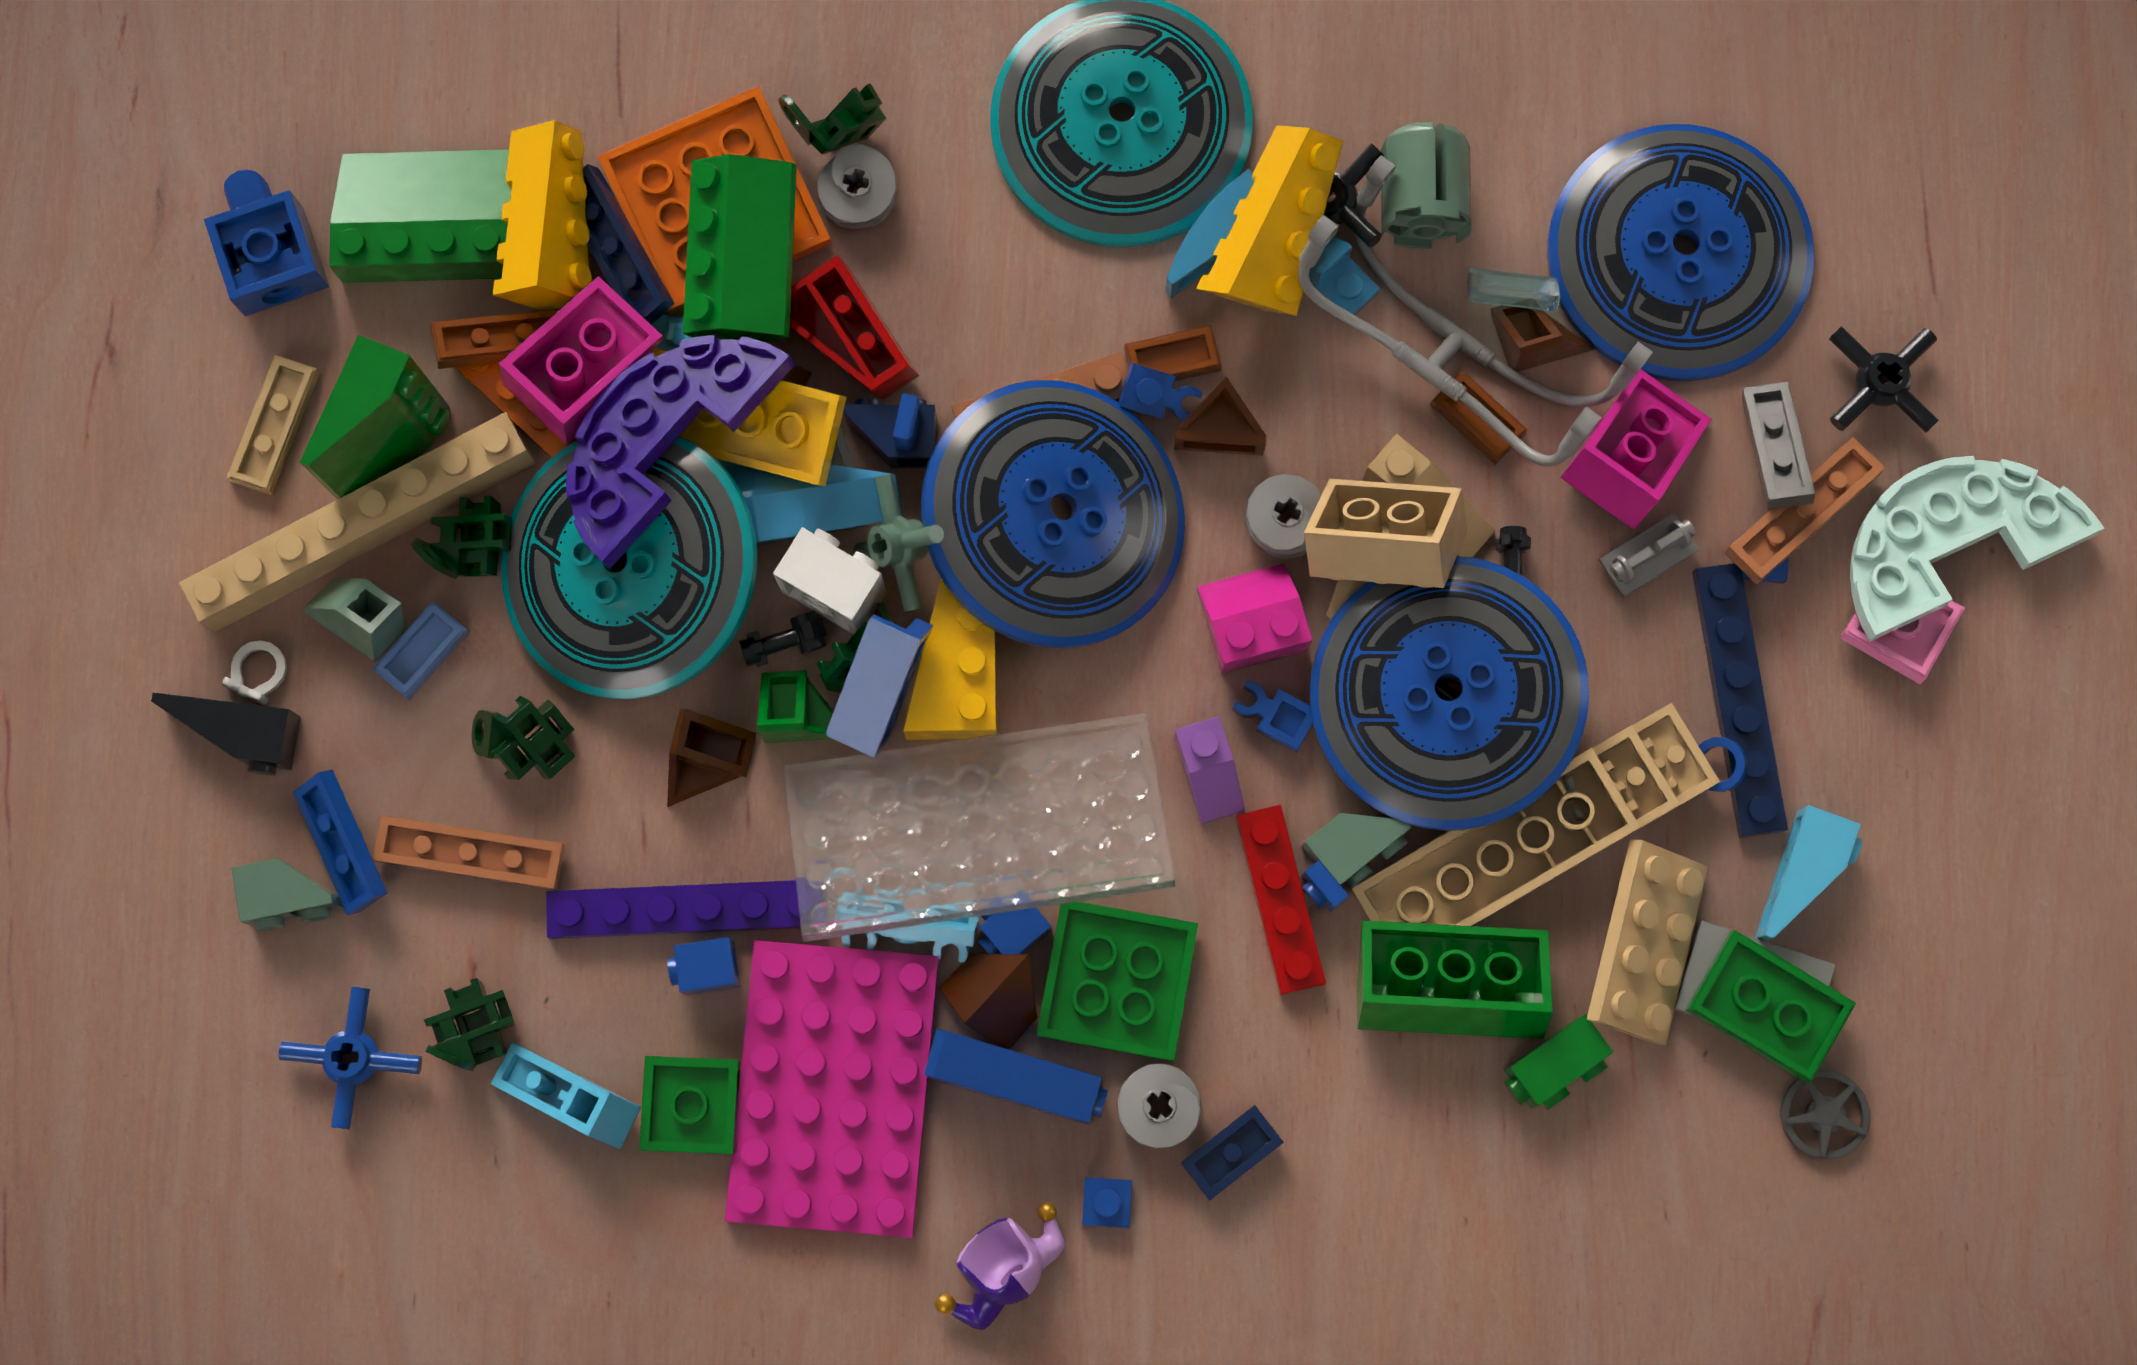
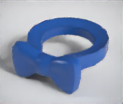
M1713 737L1698 745L1704 756L1715 747H1725L1733 753L1736 760L1733 775L1728 780L1720 782L1708 790L1726 792L1736 788L1743 781L1747 773L1748 760L1745 751L1737 742L1725 737Z

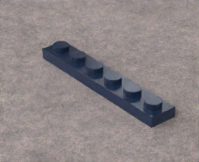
M1735 563L1696 568L1692 575L1720 735L1737 742L1745 751L1748 760L1747 773L1743 781L1736 788L1730 790L1738 837L1743 838L1785 832L1788 830L1742 570ZM1723 747L1729 779L1734 773L1736 760L1733 753Z

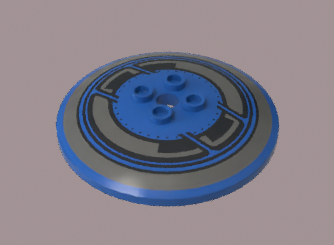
M1666 124L1646 127L1624 134L1599 148L1579 166L1562 190L1554 208L1547 238V260L1553 290L1562 310L1576 331L1599 353L1621 366L1624 359L1639 341L1653 351L1650 358L1641 368L1651 377L1669 381H1697L1735 372L1762 357L1782 339L1800 314L1809 293L1814 270V242L1809 218L1801 198L1785 174L1767 156L1745 141L1719 130L1689 124ZM1679 235H1686L1692 238L1696 244V252L1690 255L1679 253L1673 245V239Z
M1055 380L1025 381L999 388L981 397L968 406L942 434L927 464L921 495L923 527L939 525L944 532V538L941 542L927 545L934 566L944 584L957 601L981 623L1008 638L1028 645L1044 648H1076L1096 644L1118 635L1137 623L1157 604L1172 581L1180 561L1185 531L1184 505L1179 482L1167 454L1153 433L1131 411L1121 407L1120 403L1114 399L1079 384ZM1060 497L1069 503L1071 507L1069 519H1059L1053 514L1051 510L1053 498Z
M1457 556L1444 588H1423L1414 585L1367 582L1349 597L1330 621L1316 651L1311 672L1310 706L1316 734L1327 760L1344 784L1362 801L1382 814L1412 826L1443 831L1467 830L1491 825L1516 815L1536 802L1558 781L1577 751L1584 732L1589 706V677L1580 642L1571 624L1547 594L1522 575L1506 567L1485 560ZM1444 677L1456 678L1463 688L1461 695L1453 701H1445L1439 698L1435 692V686L1440 679Z

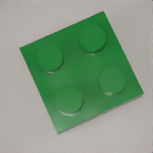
M645 1056L639 1151L734 1154L740 1060Z

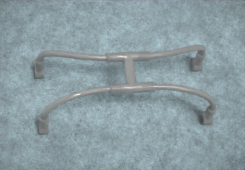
M1382 155L1369 169L1366 175L1367 179L1357 196L1358 203L1355 209L1364 218L1367 207L1373 205L1383 185L1388 181L1396 168V165ZM1323 215L1308 235L1309 240L1299 257V284L1304 293L1315 304L1390 349L1392 356L1399 359L1407 367H1410L1411 370L1455 402L1461 401L1518 453L1541 466H1556L1575 455L1602 418L1588 407L1608 402L1619 392L1625 391L1653 353V351L1638 341L1611 379L1610 386L1598 394L1580 396L1548 388L1513 370L1495 358L1496 354L1448 318H1445L1441 313H1438L1437 310L1432 307L1428 309L1390 275L1378 260L1372 248L1368 247L1355 234L1359 249L1376 276L1399 300L1422 317L1423 323L1445 339L1427 359L1404 341L1399 343L1388 334L1336 305L1313 286L1309 277L1310 268L1316 265L1325 247L1336 234L1339 228L1336 223ZM1461 350L1484 368L1489 366L1511 382L1536 395L1557 403L1585 407V409L1559 444L1558 452L1553 455H1544L1519 439L1485 406L1466 392L1467 388L1446 373L1443 370L1444 367Z

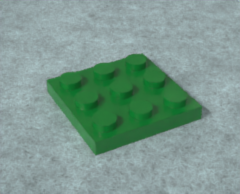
M1061 898L1036 1037L1174 1062L1198 923Z

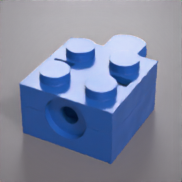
M238 170L231 174L224 183V192L230 210L204 219L230 301L244 316H248L329 288L330 286L304 208L292 192L287 190L272 195L265 179L253 170Z

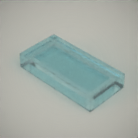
M1469 268L1467 289L1470 302L1558 311L1560 291L1558 279Z

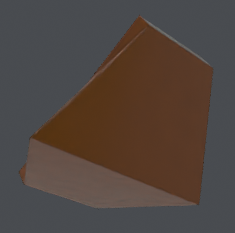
M1533 296L1490 308L1508 366L1517 372L1595 349L1545 313Z
M1225 377L1176 429L1174 450L1263 456L1266 446V434L1229 379Z
M680 709L669 752L667 807L736 778L746 777L757 733L688 709Z
M970 954L965 962H962L939 987L965 1024L997 1046L1005 1049H1010L1039 1018L1036 1011L1028 954Z

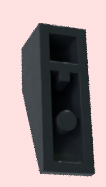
M153 692L151 702L235 759L248 765V772L274 776L276 768L292 770L301 717L290 709Z

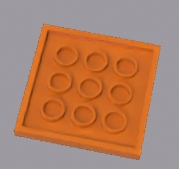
M759 86L597 156L622 211L675 303L667 310L670 316L684 310L692 160L734 154L786 161L795 164ZM798 168L796 174L793 261L832 245L831 238Z

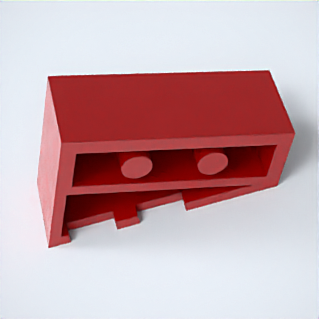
M838 255L791 286L789 327L881 400H884L919 376L849 266Z

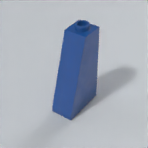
M938 1028L924 1075L930 1080L1088 1125L1092 1115L1101 1117L1108 1090L1100 1088L1102 1077Z

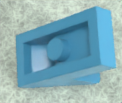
M1334 236L1325 247L1316 265L1310 268L1309 277L1313 286L1323 296L1346 311L1356 315L1379 294L1381 288L1350 258L1353 247Z

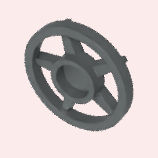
M1822 1070L1816 1073L1814 1079H1833L1844 1084L1846 1088L1836 1097L1822 1096L1813 1082L1806 1084L1797 1079L1784 1094L1780 1116L1786 1136L1797 1149L1811 1157L1833 1159L1851 1153L1862 1143L1869 1129L1870 1109L1863 1091L1853 1080L1838 1072ZM1805 1084L1811 1101L1806 1106L1804 1114L1790 1118L1791 1101L1797 1090ZM1851 1093L1856 1097L1860 1107V1126L1846 1118L1843 1104ZM1807 1123L1812 1130L1818 1132L1819 1150H1815L1803 1143L1794 1132L1791 1124ZM1840 1128L1857 1133L1853 1140L1843 1148L1827 1152L1831 1133L1836 1132Z

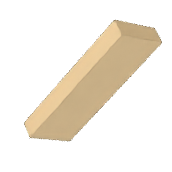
M277 355L274 356L226 477L230 482L273 495L319 378L320 372L317 368Z

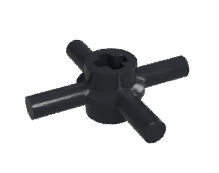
M1372 143L1343 174L1335 172L1328 198L1333 194L1336 197L1330 203L1327 201L1324 215L1336 224L1344 223L1370 248L1380 241L1382 234L1355 208L1358 196L1356 185L1368 173L1374 162L1381 155L1384 156Z
M1842 326L1829 338L1858 367L1856 385L1859 391L1830 418L1831 423L1838 430H1845L1871 404L1878 406L1896 404L1925 433L1939 421L1909 391L1911 387L1909 367L1937 341L1935 334L1931 330L1924 328L1897 355L1891 353L1871 355ZM1885 375L1890 381L1883 384L1878 378Z

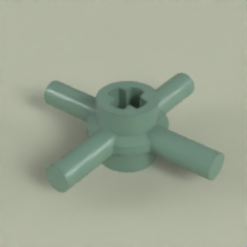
M893 474L874 477L884 521L882 525L875 526L869 531L867 541L855 545L854 554L856 551L878 563L879 567L891 566L895 569L904 612L920 609L922 607L912 565L915 560L923 559L928 552L927 545L936 544L943 540V529L939 525L923 527L922 523L917 519L906 520L902 517Z

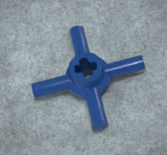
M351 987L345 1030L332 1036L325 1046L282 1041L279 1047V1060L322 1064L327 1076L337 1083L331 1123L332 1128L350 1129L356 1086L369 1080L376 1070L420 1074L422 1056L380 1052L375 1041L368 1034L364 1033L370 989ZM344 1053H359L357 1063H343Z

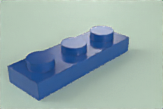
M334 771L318 772L293 791V794L346 914L359 913L386 895L387 891Z

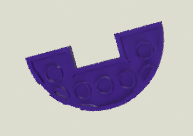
M715 335L695 337L679 341L680 347L667 351L657 357L653 352L646 355L618 375L603 390L586 413L577 430L575 438L578 440L573 462L567 463L566 492L567 498L571 501L575 519L573 520L574 525L582 540L603 564L610 569L672 501L666 492L645 477L644 473L703 409L735 432L794 367L795 363L790 355L777 347L748 337L741 336L740 340L718 339Z

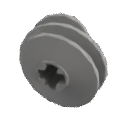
M863 144L847 146L838 151L835 157L823 167L818 179L820 205L829 220L841 228L856 231L872 228L885 220L894 208L898 192L895 172L889 160L878 150ZM858 184L865 186V188H859L857 194L850 192V190H856Z
M1281 474L1267 478L1256 486L1246 507V526L1251 538L1270 555L1282 559H1295L1307 554L1304 531L1321 497L1314 484L1300 476ZM1286 509H1290L1294 512L1293 518H1290L1286 524L1281 523L1278 520L1279 515L1283 514Z
M1166 1064L1146 1065L1133 1072L1120 1089L1117 1101L1120 1124L1130 1138L1143 1146L1154 1149L1176 1146L1186 1140L1199 1123L1201 1101L1198 1089L1193 1080L1179 1068ZM1160 1093L1170 1099L1167 1107L1172 1112L1167 1118L1160 1114L1158 1119H1155L1148 1114L1151 1110V1105L1147 1102V1099L1151 1095L1158 1098Z

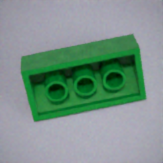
M734 154L692 160L683 334L691 338L715 335L718 339L740 340L742 336L763 342L789 338L796 164Z
M1362 920L1357 978V1029L1544 1039L1553 1013L1548 930Z

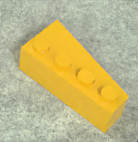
M553 120L511 131L505 181L511 189V199L504 203L502 207L501 220L507 223L508 226L506 242L498 244L497 261L503 264L502 279L494 280V296L540 311L561 309L592 282L587 246L589 230L585 218V199L587 197V188L583 178V155L585 148L580 130Z
M1276 125L1251 176L1254 183L1247 197L1240 199L1234 210L1233 215L1237 218L1227 238L1220 239L1213 253L1217 259L1209 275H1202L1196 289L1264 311L1297 316L1303 294L1298 280L1299 257L1309 240L1308 235L1324 215L1343 140L1311 128Z
M941 579L930 620L933 628L922 653L903 730L906 740L997 739L996 631L981 623L969 613L952 595Z

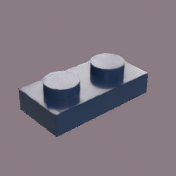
M1254 1105L1183 1160L1181 1165L1210 1201L1284 1142L1256 1105Z

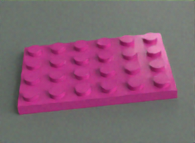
M754 940L736 1109L734 1154L731 1156L725 1212L726 1222L913 1238L928 1078L924 1075L931 1051L939 956Z

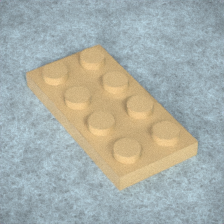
M1630 839L1586 1020L1653 1044H1667L1708 866L1647 841Z

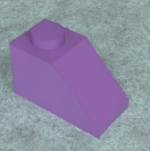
M1220 716L1175 729L1174 742L1201 824L1245 811L1234 759Z

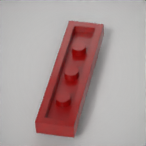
M1281 804L1236 815L1279 994L1285 995L1325 985L1326 980Z

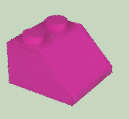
M1284 563L1197 586L1221 674L1309 650L1312 643L1309 626L1300 596Z

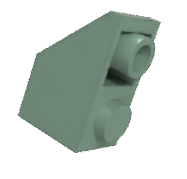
M333 578L303 608L305 614L373 661H376L405 631L401 602L366 578Z
M1340 813L1307 839L1301 848L1314 863L1319 860L1340 886L1347 883L1352 889L1373 872L1368 867L1370 862L1380 854L1388 860L1408 844L1403 836L1412 827L1408 823L1392 818Z
M278 858L231 868L240 922L252 927L256 926L257 932L285 927L284 920L302 917V922L328 919L331 917L330 910L343 908L339 896L291 864Z

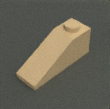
M1397 433L1370 463L1363 477V481L1456 488L1429 459ZM1463 496L1467 533L1457 556L1473 558L1496 530Z

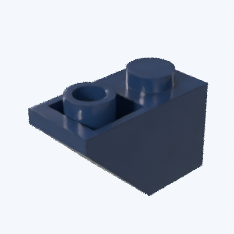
M861 398L855 400V404H845L844 414L847 425L891 468H927V464L936 446L937 415L935 405L927 404L926 400L920 399L922 412L914 448L911 451L896 449L892 437L900 404H882L881 400L875 398Z

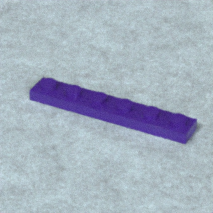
M823 879L546 891L547 938L826 927L825 881Z

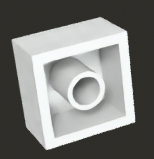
M802 527L773 572L781 592L808 609L816 611L820 616L854 635L864 622L868 623V620L877 609V603H880L887 593L882 574L877 571L879 564L860 552L856 551L851 556L838 548L840 542L821 529L817 528L813 534Z

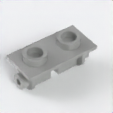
M1673 513L1603 556L1599 561L1622 596L1625 597L1698 552L1699 548L1691 538L1696 535V531L1689 520L1686 519L1680 522L1676 514Z

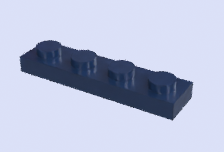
M587 164L583 168V178L587 188V197L585 199V218L589 230L587 246L609 286L652 325L675 303L598 167Z

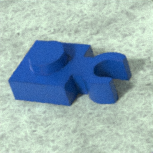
M1130 362L1118 403H1120L1121 407L1163 419L1166 407H1169L1177 418L1185 420L1191 413L1185 412L1182 409V400L1189 395L1201 398L1203 393L1197 388L1182 386L1176 390L1172 389L1176 376Z
M1246 681L1243 689L1255 696L1256 703L1247 707L1235 701L1232 710L1243 718L1256 716L1262 719L1257 732L1297 753L1313 723L1311 706L1281 689H1278L1272 700L1266 697L1264 689L1258 683Z

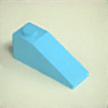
M1810 805L1796 812L1755 938L1763 941L1775 938L1847 868L1848 863L1851 865L1855 863L1862 847V839L1857 837L1861 824Z
M513 1042L491 1082V1085L586 1136L617 1149H621L641 1109V1106Z

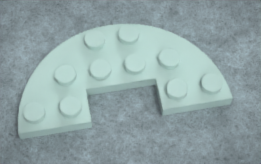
M1974 456L1952 457L1929 463L1913 470L1892 484L1874 504L1859 528L1850 564L1851 593L1857 616L1867 638L1871 642L1946 607L1953 599L1931 564L1998 532L2022 570H2025L2099 535L2105 528L2087 505L2068 488L2062 486L2059 489L2049 481L2037 476L2038 470L2021 463L2001 459L2000 462L1975 460Z

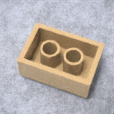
M1329 479L1304 531L1310 577L1367 581L1377 584L1414 585L1423 588H1444L1467 533L1462 488Z

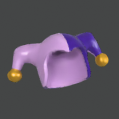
M1045 1202L1037 1209L1038 1217L1043 1221V1235L1040 1238H1030L1013 1219L1007 1217L996 1220L978 1232L966 1244L957 1259L958 1269L975 1290L972 1304L956 1303L951 1295L941 1294L935 1301L937 1311L943 1314H951L970 1327L983 1330L992 1324L1005 1305L1018 1303L1030 1296L1039 1284L1042 1270L1060 1255L1065 1246L1064 1238L1055 1219L1057 1215L1055 1205Z

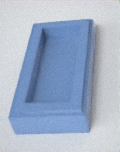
M432 601L372 669L410 700L465 638L469 631Z

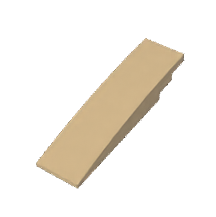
M1670 703L1597 746L1591 747L1574 757L1558 781L1536 802L1516 815L1480 828L1448 831L1356 885L1352 890L1370 921L1473 926L1720 783V780L1674 705ZM1567 776H1573L1575 788L1572 792L1567 790L1564 778ZM1574 805L1581 806L1585 815L1582 821H1576L1573 812Z

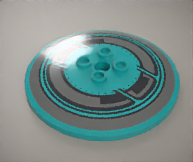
M1080 0L1046 16L1024 34L1014 46L1001 68L994 87L990 110V128L995 157L1004 179L1018 200L1035 217L1061 234L1078 241L1106 247H1137L1162 242L1188 231L1209 203L1228 184L1241 175L1251 146L1253 107L1247 79L1234 53L1208 24L1194 14L1163 0ZM1125 103L1130 105L1135 113L1128 121L1120 122L1113 119L1109 111L1114 105Z
M678 436L644 473V476L665 491L672 501L626 551L628 558L626 566L620 572L615 573L612 568L609 569L589 549L573 522L575 519L571 501L567 498L566 474L567 463L573 462L578 444L577 440L559 451L534 475L521 494L511 515V551L502 552L501 563L502 589L511 623L526 650L536 662L550 675L578 691L611 699H641L667 693L696 678L715 662L735 637L748 611L755 587L758 553L754 524L747 502L732 476L717 459L690 440Z

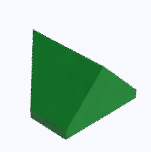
M807 670L761 673L757 729L764 743L834 740L826 735V730L834 710L808 679Z

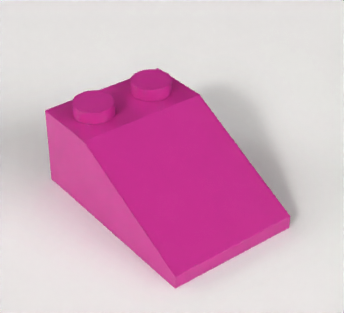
M598 276L499 363L503 386L567 445L575 438L586 413L603 390L628 367L652 353L663 340V335Z
M1640 369L1626 390L1620 392L1560 478L1635 530L1659 502L1708 426L1711 418Z

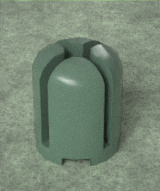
M1413 122L1390 133L1383 143L1381 152L1384 154L1383 157L1396 165V168L1381 189V234L1383 235L1387 232L1393 235L1395 245L1425 249L1432 248V240L1456 235V243H1459L1467 238L1471 232L1470 145L1465 135L1457 128L1443 123H1438L1434 127L1432 122Z

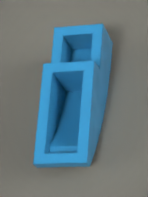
M1247 169L1228 184L1209 203L1190 228L1176 253L1167 276L1165 292L1170 298L1200 279L1203 274L1205 275L1211 271L1217 259L1213 253L1220 239L1227 238L1237 218L1233 215L1239 200L1247 197L1254 183L1251 177L1253 173L1250 169Z

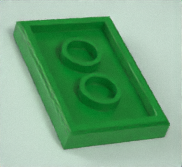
M1734 929L1730 931L1685 1010L1804 1083L1809 1084L1814 1079L1855 1007L1856 1002Z

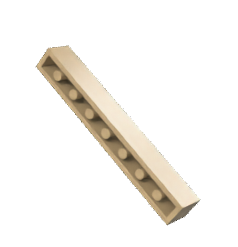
M504 412L179 582L198 622L215 633L427 522L431 517H436L459 505L460 497L470 499L535 465L536 462L517 426L507 412Z

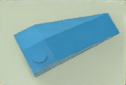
M724 460L719 461L732 476L747 502L754 524L757 546L793 540L802 527L813 534L817 528L831 533L880 524L884 521L874 477L891 473L831 465L826 486H819ZM893 474L901 516L904 517L897 474Z

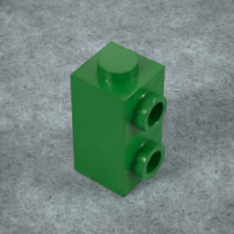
M1587 1014L1578 1016L1503 1069L1509 1077L1504 1083L1520 1105L1527 1102L1530 1108H1533L1543 1103L1548 1110L1570 1095L1566 1086L1581 1077L1586 1083L1608 1068L1604 1059L1614 1052L1592 1021L1586 1020Z

